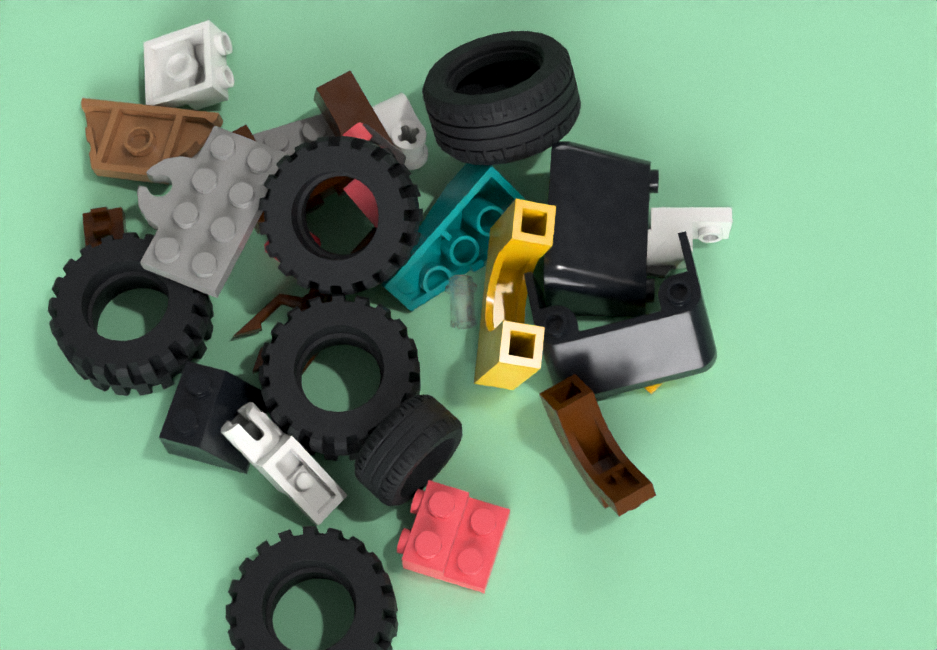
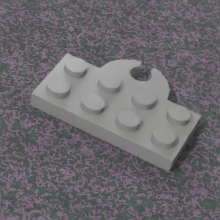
M214 126L197 159L178 156L164 159L153 165L146 172L149 180L155 184L169 183L172 185V188L166 195L157 197L150 194L147 187L138 185L137 196L141 213L149 226L157 230L140 261L143 269L218 298L263 212L258 210L260 198H266L268 188L264 186L269 174L275 175L279 169L276 164L284 155L288 154Z

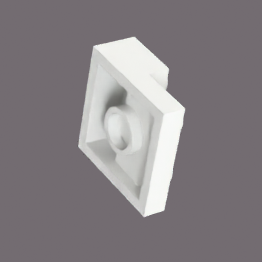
M210 20L144 42L146 105L177 108L188 104L194 110H199L229 100L228 88L234 86L233 73L226 63V55L232 53V43L229 36Z

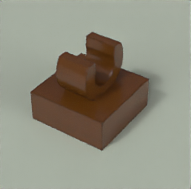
M106 206L90 209L91 212L83 213L85 246L90 244L94 248L102 244L101 238L113 235L115 240L122 239L123 233H127L125 213L122 207L108 209Z

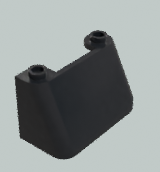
M559 141L552 144L548 205L556 206L553 246L545 253L544 291L547 307L555 305L564 306L570 309L575 316L638 317L646 315V303H654L655 279L647 278L650 193H658L659 169H651V161L571 141Z

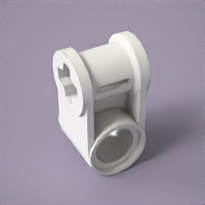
M400 93L372 106L395 147L406 156L405 166L408 170L419 169L425 165L428 160V149L425 144L426 130L416 116L405 94Z

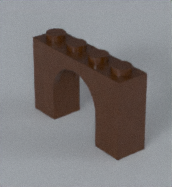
M351 70L316 88L314 101L334 136H342L355 124L361 122L371 126L395 146ZM247 124L232 131L256 141ZM336 176L326 179L317 185L308 200L306 215L322 207L325 204L324 198L334 193H337L338 196L347 194L343 188L353 181L354 178ZM264 211L258 222H264ZM258 222L254 227L257 234L260 233Z

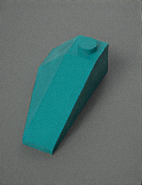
M466 163L447 184L418 229V232L421 233L418 245L413 246L410 253L412 256L407 264L401 266L397 270V274L388 281L383 282L382 286L410 311L418 308L450 288L452 282L469 271L476 272L485 266L484 262L487 261L490 228L515 199H526L492 165Z

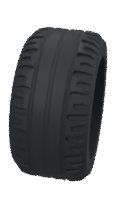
M428 394L413 396L395 408L365 441L355 460V476L383 504L387 506L404 504L414 497L417 489L423 490L427 486L428 480L432 481L453 456L462 439V424L457 417L434 397Z

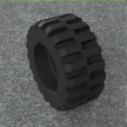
M348 136L319 137L311 143L304 142L295 147V152L292 155H284L276 165L279 169L275 175L269 174L264 184L268 191L266 198H260L258 210L264 211V222L258 223L260 235L266 234L269 244L265 246L270 258L276 257L281 263L278 269L286 277L292 275L297 279V285L307 290L311 288L319 290V294L349 295L374 288L388 281L397 274L396 272L401 266L407 264L412 256L410 253L413 246L418 245L421 233L418 232L419 222L423 221V209H419L418 197H421L418 186L413 185L409 177L411 172L405 164H400L395 159L396 155L388 149L365 139ZM336 176L351 177L366 185L375 197L379 213L377 230L371 241L359 251L345 255L334 254L322 249L312 238L306 221L307 203L313 190L321 182Z
M137 232L123 233L122 239L115 240L113 235L101 238L102 244L94 248L90 244L80 250L82 256L75 261L71 258L65 264L63 270L66 275L64 278H56L52 287L56 297H52L49 300L48 312L52 317L49 322L51 332L69 363L84 380L89 379L94 387L107 391L111 386L116 395L128 396L131 389H136L139 395L152 394L153 386L161 384L163 389L174 385L175 383L172 378L179 373L182 374L186 361L191 362L194 358L202 359L207 350L203 339H211L214 327L210 319L214 316L208 294L143 269L140 261L155 236L152 234H146L144 239H140ZM145 288L159 291L168 297V306L163 318L147 334L126 341L110 340L98 334L97 326L100 315L107 304L116 296L129 290Z
M332 294V302L322 303L320 296L308 300L309 308L301 312L299 307L296 306L287 312L288 321L284 325L277 322L271 330L272 341L271 343H264L261 352L263 365L259 366L261 393L272 421L285 434L293 436L310 455L313 456L316 452L324 455L325 460L337 461L338 456L349 455L350 461L356 460L360 449L375 428L400 404L413 396L420 395L418 350L414 339L408 337L405 324L400 319L393 320L391 318V310L382 304L374 308L370 306L369 298L359 295L355 297V302L346 301L344 294ZM336 345H351L367 351L375 358L380 369V384L375 395L364 405L344 412L327 411L313 405L306 397L302 388V372L309 360L323 349Z
M304 526L302 535L293 536L291 529L278 533L281 541L270 546L268 541L265 540L257 546L256 549L259 555L253 561L246 557L239 566V570L242 573L240 580L235 579L231 582L228 593L232 598V602L226 605V620L230 624V630L227 632L231 644L236 650H290L276 636L272 621L273 614L279 600L290 588L310 579H328L341 584L349 592L354 604V620L348 632L335 645L325 650H393L391 642L393 637H397L398 608L389 575L383 569L382 562L374 552L369 553L365 548V544L354 536L349 540L344 538L341 530L329 527L326 534L318 532L316 526Z

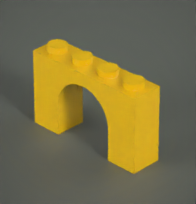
M515 199L490 228L474 384L514 390L541 369L545 327L525 324V307L528 292L524 273L531 271L533 273L539 259L553 246L556 206Z

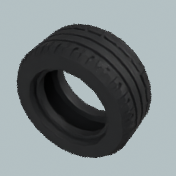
M532 31L496 33L477 38L453 49L439 59L429 70L422 88L424 103L437 144L451 157L460 162L473 165L506 164L526 159L545 151L570 132L581 109L577 82L567 49L553 37Z

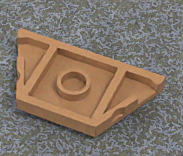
M82 98L81 107L85 112L87 127L85 128L86 138L91 145L89 152L91 168L97 176L154 183L149 180L146 174L153 165L164 159L178 156L192 158L204 146L213 127H221L223 124L220 114L215 112Z

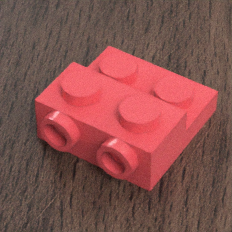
M428 480L425 490H416L411 504L410 513L416 515L412 530L404 528L398 541L397 553L403 554L401 559L403 568L485 593L508 523L510 509L471 498L467 491Z

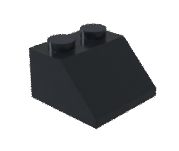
M186 361L159 439L169 454L247 474L250 462L221 433V428L226 421L231 422L239 414L237 410L249 402L254 403L261 412L267 415L268 410L261 390L227 371Z

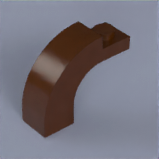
M576 374L539 393L550 422L566 453L590 491L605 509L610 506L618 516H621L656 496L652 482L627 458L612 436L602 416L594 392Z

